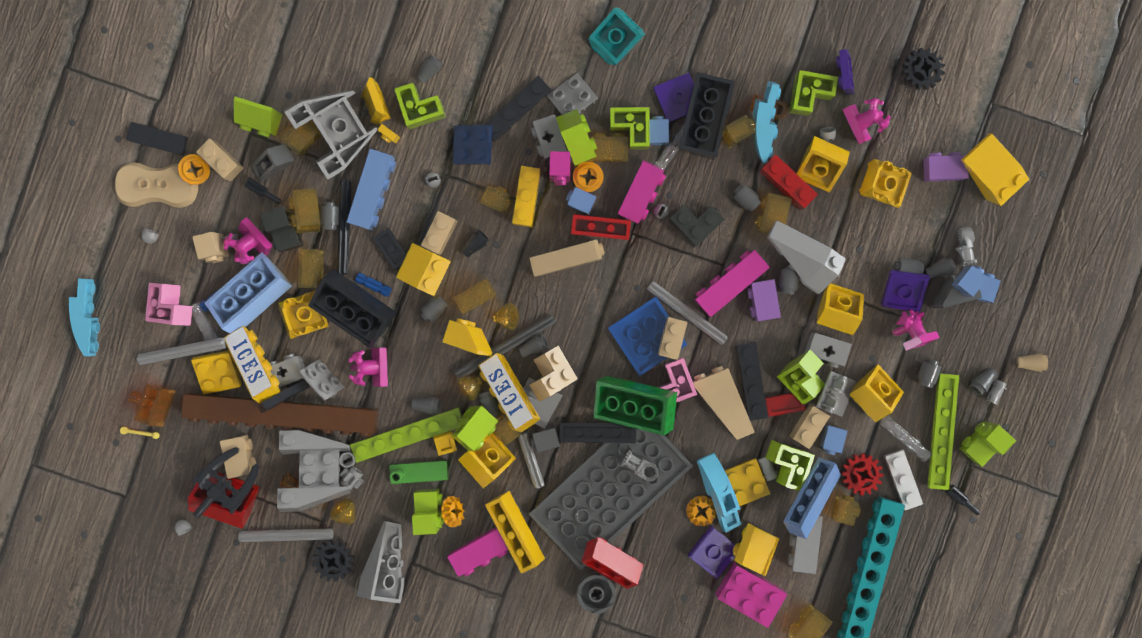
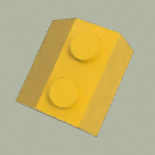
M814 136L796 174L806 183L830 193L847 165L850 152Z
M412 243L396 278L434 296L451 261Z
M830 283L825 288L818 309L817 324L854 335L863 318L864 294Z
M457 318V321L449 320L443 343L475 354L492 356V351L481 328L475 327L476 323Z
M876 365L856 383L849 395L874 422H877L893 412L904 391L879 365Z
M494 433L484 438V444L479 450L467 451L458 459L482 488L494 481L516 459Z

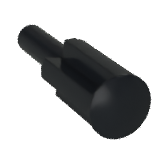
M251 177L246 181L244 187L261 197L266 196L277 204L282 203V199L268 192V188Z
M954 484L949 486V490H946L949 496L960 505H965L975 515L980 514V510L968 501L969 498L955 487Z

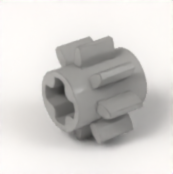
M354 466L350 469L344 468L339 475L342 477L340 483L344 487L348 486L350 490L353 487L359 488L364 481L361 479L363 473Z

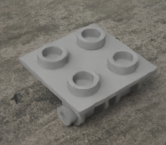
M578 73L547 94V97L562 115L575 109L581 114V110L585 111L588 106L595 104V100L598 99Z
M319 359L298 372L324 401L330 397L333 398L337 392L344 388L340 380Z
M830 371L816 407L843 416L850 399L849 394L854 388L856 381Z
M529 377L523 390L541 419L535 424L545 429L563 395L556 392L552 396L538 401L530 387V384L535 382V380Z

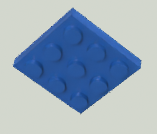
M657 297L649 300L608 327L639 376L668 358L657 354L666 318L669 317ZM683 338V342H682L681 349H682L683 347H685L686 345H688V344L686 343V341L684 340V338Z

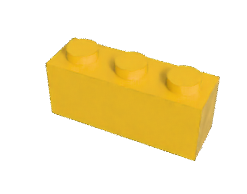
M521 166L512 221L513 225L533 227L541 169Z

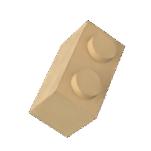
M209 138L197 151L221 177L228 181H232L244 169L234 157L213 139Z
M438 211L421 246L441 255L458 221Z
M208 232L193 236L198 259L205 260L206 263H219L224 261L223 258L229 257L228 250H224L222 239L224 234Z
M670 317L666 318L658 355L678 360L687 326L686 321Z
M809 404L789 437L810 449L830 416Z
M248 435L221 440L222 453L235 447L239 448L238 454L224 462L227 479L249 475L252 466L256 464V460L252 457L251 450L253 449V444Z

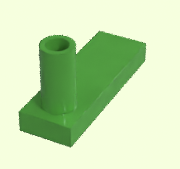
M447 460L389 465L391 484L449 479Z

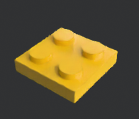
M229 350L192 358L191 361L203 394L241 387L242 382Z
M756 458L724 470L732 485L739 507L770 494Z

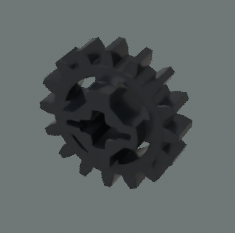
M922 47L918 49V52L914 50L910 53L911 56L905 57L907 62H904L902 67L906 68V70L902 71L901 74L907 76L904 82L909 80V87L916 85V90L923 87V90L926 91L929 89V86L933 88L936 86V83L942 81L939 76L945 74L941 70V68L945 67V64H940L943 57L937 58V51L931 53V48H928L924 52ZM917 58L916 65L912 67L913 61ZM935 72L933 78L930 80L931 73Z
M331 539L327 544L325 542L321 543V548L317 547L315 549L318 554L312 556L316 560L312 563V566H317L314 572H320L321 579L326 576L327 582L331 578L337 582L339 576L341 579H344L346 574L352 571L349 567H353L354 562L350 560L355 556L349 554L352 548H345L346 542L340 545L339 539L335 543ZM333 548V549H337V550H336V551H330V550H327V549ZM333 557L336 559L334 564L331 562Z

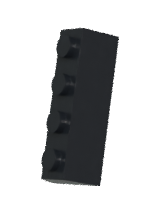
M697 72L679 149L711 160L717 158L735 81Z
M335 269L323 277L308 304L310 308L370 349L374 347L397 313Z

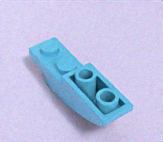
M772 81L767 83L763 100L755 99L752 118L753 140L758 157L763 163H767L768 158H771L773 153L772 142L778 134L777 125L770 120L775 116L776 108L774 106L776 100L780 98L781 88H779V84Z
M78 278L77 297H69L71 327L84 356H96V352L99 349L97 335L100 331L99 318L91 317L94 311L92 301L96 287L94 279Z
M714 453L698 459L697 463L707 495L712 497L721 530L726 533L741 525L737 512L740 510L736 495L721 463Z

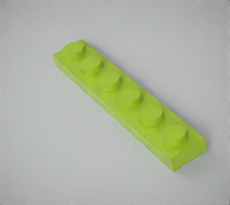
M940 373L937 379L927 485L931 489L949 490L959 375Z
M458 407L353 443L350 446L356 458V463L457 429L461 425L458 420L462 417V414Z

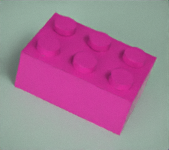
M733 561L715 592L720 601L767 628L787 597V593L783 588L736 561Z

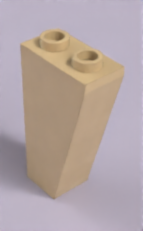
M597 240L531 257L530 262L534 277L600 261L605 253L602 243L598 244Z
M719 366L712 369L711 374L705 376V373L694 377L695 380L692 382L696 391L735 439L738 440L755 433L727 367Z

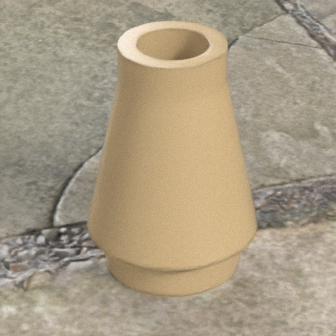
M1042 353L1017 357V368L1037 372L1046 371L1048 368L1047 355H1042Z

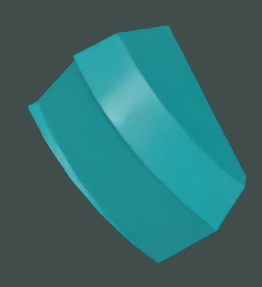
M617 7L609 13L588 39L591 48L607 64L617 65L645 36V33L623 10Z

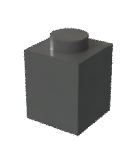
M555 426L533 432V437L530 438L533 449L536 448L537 452L560 447Z

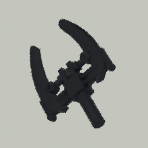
M232 448L213 459L192 479V482L199 483L200 489L203 490L205 488L208 495L193 512V515L199 518L213 501H220L222 503L221 506L228 508L229 513L233 514L251 490L259 471V465L254 464L247 479L238 490L232 487L231 480L227 481L225 475L223 477L219 476L216 470L228 459L238 454L239 448ZM215 477L218 483L213 484L209 481V478ZM226 489L232 492L233 496L231 498L226 495Z

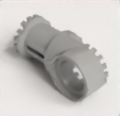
M970 226L959 228L957 234H959L958 240H960L961 247H957L955 250L959 253L960 267L977 263L972 251L975 240L972 228Z
M628 451L621 463L622 467L630 468L635 471L636 475L647 481H653L658 477V468L655 464L645 459L641 460L632 455L631 451ZM647 467L655 469L653 477H647L644 474V470Z

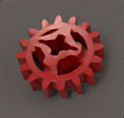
M860 453L859 457L853 454L852 460L846 458L848 464H842L845 471L840 472L841 475L845 476L841 480V482L847 483L845 488L851 489V492L854 494L858 492L861 496L864 495V491L869 495L871 494V489L877 491L876 484H882L879 477L884 476V474L879 473L882 466H876L879 461L877 459L872 460L871 455H867L865 458L864 453ZM856 471H861L868 477H861Z

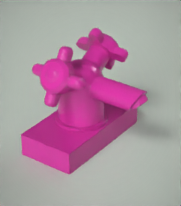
M876 98L865 100L864 104H870V108L862 114L859 113L855 104L843 109L858 144L871 139L867 130L871 125L878 124L880 126L878 129L879 133L888 127L891 117L888 115L886 119H883V112L877 110L878 104L883 105V101Z
M247 217L240 222L238 228L243 235L242 238L238 241L231 239L233 234L230 233L224 239V250H227L228 246L233 247L236 251L234 260L241 264H247L254 260V256L247 255V252L255 248L260 254L264 253L267 256L273 246Z
M912 309L909 311L911 315H907L905 311L902 312L897 325L902 324L903 326L892 331L893 335L897 336L909 332L911 340L903 343L906 351L939 339L937 331L926 333L921 320L924 312H914Z
M372 348V360L363 361L361 358L365 353L363 350L351 355L348 362L355 361L356 364H352L350 368L352 371H357L355 377L349 375V379L354 384L364 386L366 383L362 381L363 376L372 375L373 386H388L386 348Z

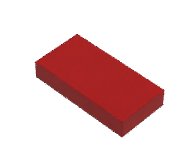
M793 393L765 397L768 417L806 410L805 404H802Z

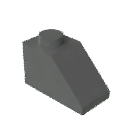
M281 144L266 149L252 163L251 167L259 182H262L286 169L294 161V158L287 145Z

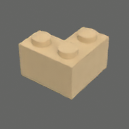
M559 346L534 359L543 377L530 384V387L538 401H542L578 379Z

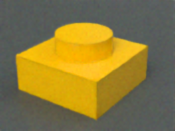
M383 124L378 128V131L381 133L380 137L386 142L390 143L393 141L397 143L400 139L397 134Z
M452 431L433 436L438 456L457 451Z

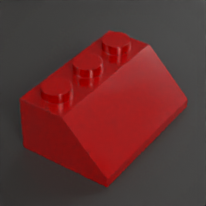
M217 472L219 476L223 477L225 475ZM215 477L209 478V481L213 484L218 483ZM236 478L226 479L227 481L231 480L232 487L238 490L245 482ZM196 483L188 497V511L194 512L208 497L207 490L205 488L203 490L200 489L199 483ZM253 484L251 490L243 499V503L233 514L229 513L228 508H223L220 501H213L202 515L243 529L252 512L259 486ZM226 489V495L231 498L233 496L232 492Z

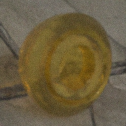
M513 303L503 305L498 312L494 313V321L505 329H515L519 322L517 307Z
M464 376L457 380L463 395L469 401H474L479 395L480 387L483 385L479 377Z
M344 499L338 502L331 510L330 518L337 523L352 524L356 520V509L351 499Z

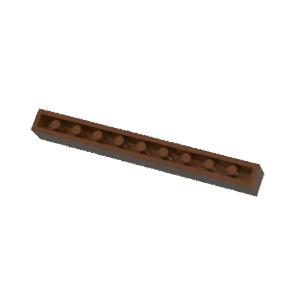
M194 393L183 395L181 418H188L189 422H200V419L207 420V423L212 424L226 421V425H238V422L245 423V426L257 427V424H263L264 428L283 426L284 430H295V427L302 428V431L306 432L321 429L322 433H333L334 430L340 431L342 435H352V432H358L359 436L366 437L377 432L378 409L285 401L261 413L258 408L260 404L252 398Z

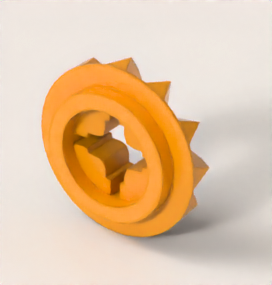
M190 154L183 157L179 162L178 175H180L184 182L190 185H200L208 179L210 167L201 156ZM191 164L194 168H201L196 172V176L193 172H186L191 168Z
M583 162L574 170V184L583 191L594 192L603 182V171L594 162ZM588 169H590L591 176L597 179H591L588 185H586V179L580 177V175H586Z
M454 496L447 497L441 507L442 518L449 527L461 525V520L464 519L463 503H460V499Z
M696 496L689 501L686 508L688 519L696 526L705 527L708 524H712V521L716 518V510L712 499L707 496ZM697 505L702 509L707 507V509L705 510L707 517L703 516L702 514H700L699 516L697 515V513L699 512Z

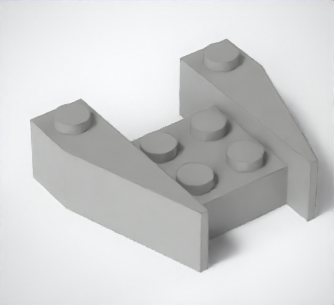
M354 90L300 100L283 110L295 129L310 120H313L332 150L316 160V163L327 179L345 170L378 130L375 126L365 130L350 106L347 98L355 94Z
M300 430L279 431V451L282 455L300 454L299 488L278 489L277 509L280 512L302 511L351 493L348 486L340 487L339 476L340 453H351L349 445Z

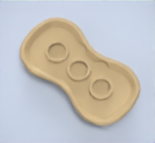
M131 162L121 166L115 176L117 199L122 204L130 207H137L150 202H162L177 208L186 207L195 201L198 185H190L182 180L180 175H178L179 163L163 168H151L140 163ZM192 167L186 171L189 173L193 172L196 176V172Z

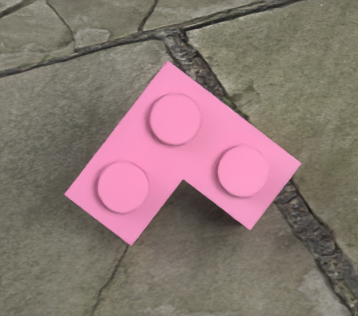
M149 283L145 321L190 326L192 306L179 305L181 286Z
M681 357L678 360L664 364L670 382L658 386V388L677 392L676 402L697 395L684 358Z

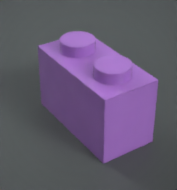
M951 152L949 156H942V153H930L929 157L923 159L924 182L961 181L968 179V170L961 161L965 155H961V152Z
M775 279L751 283L749 288H747L748 299L752 300V307H750L751 317L755 318V321L781 318Z

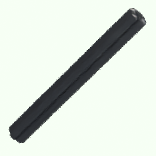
M349 180L340 181L337 272L342 275L348 274L350 223H347L351 206V181Z

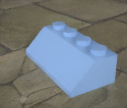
M261 253L205 302V305L222 330L232 333L240 327H246L290 289L292 285L278 267L264 253Z

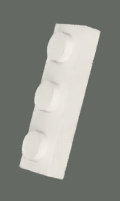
M901 449L884 455L900 502L905 505L904 510L922 505L923 502L904 450Z

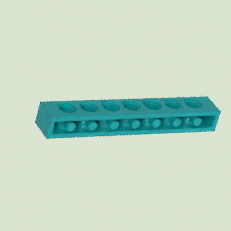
M880 496L873 502L872 519H869L867 523L868 534L862 542L863 552L857 560V574H854L852 578L853 588L852 592H849L847 596L848 606L847 610L843 612V625L838 630L837 638H869L905 508V505L901 502ZM888 514V520L881 523V517ZM883 533V538L880 541H876L877 534ZM878 551L877 558L871 559V554ZM873 570V575L866 578V572ZM867 588L868 593L865 596H861V591ZM863 607L862 613L855 614L857 608ZM853 626H858L856 632H850Z

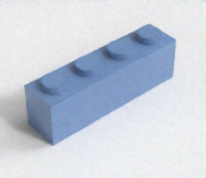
M373 149L369 150L347 223L373 230V227L377 226L379 221L377 214L379 209H382L385 201L383 195L390 186L389 176L396 167L395 158L392 155Z
M818 457L783 521L789 533L807 539L841 475L836 463Z

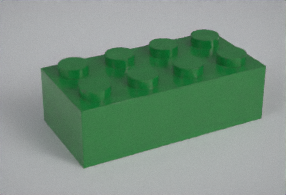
M606 376L596 383L593 418L664 436L674 429L677 392Z

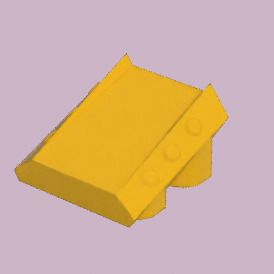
M369 77L361 97L364 98L371 116L370 122L379 125L381 122L391 119L378 83L375 82L374 78Z
M873 159L868 163L862 186L859 189L860 194L899 208L901 207L912 173L905 168L893 166L889 161Z
M315 291L278 303L290 339L329 327L327 319L308 306Z
M748 523L741 533V543L736 544L732 550L735 556L734 561L766 576L779 538Z

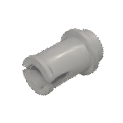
M996 379L995 382H992L993 386L985 400L997 405L1004 389H1007V384Z
M766 456L757 460L763 470V477L767 481L778 477V471L774 469L772 462L766 459Z

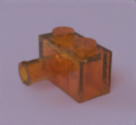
M146 383L143 394L132 391L130 396L136 398L129 397V402L139 405L134 420L148 426L163 427L176 390L158 384Z

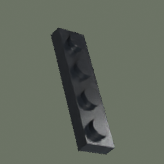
M539 75L485 124L492 126V139L495 142L551 92L550 87Z
M756 342L736 345L749 420L768 418Z
M560 423L559 442L636 444V428L616 423Z

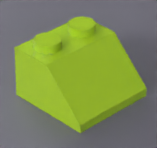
M234 97V122L240 125L239 129L248 132L254 129L258 131V135L269 138V135L276 136L282 118L281 113L271 107Z

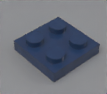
M454 125L453 164L491 165L492 126Z

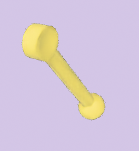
M126 426L120 429L121 434L151 436L153 439H158L160 436L158 432L150 433L131 430Z

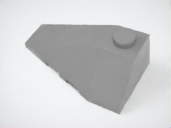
M779 221L774 222L767 236L780 255H784L790 263L789 267L800 276L799 280L802 284L816 294H820L839 276L846 260L832 248Z
M383 522L360 577L357 591L358 597L401 603L404 589V578L401 573L403 560H401L400 554L402 548L401 524Z

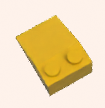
M991 133L961 159L985 199L999 206H1002L1029 180L1022 166Z

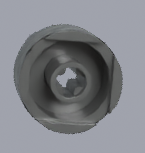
M595 570L585 573L579 579L577 585V599L580 606L594 614L604 613L611 608L616 597L614 581ZM593 590H599V594L596 595V593L593 592Z

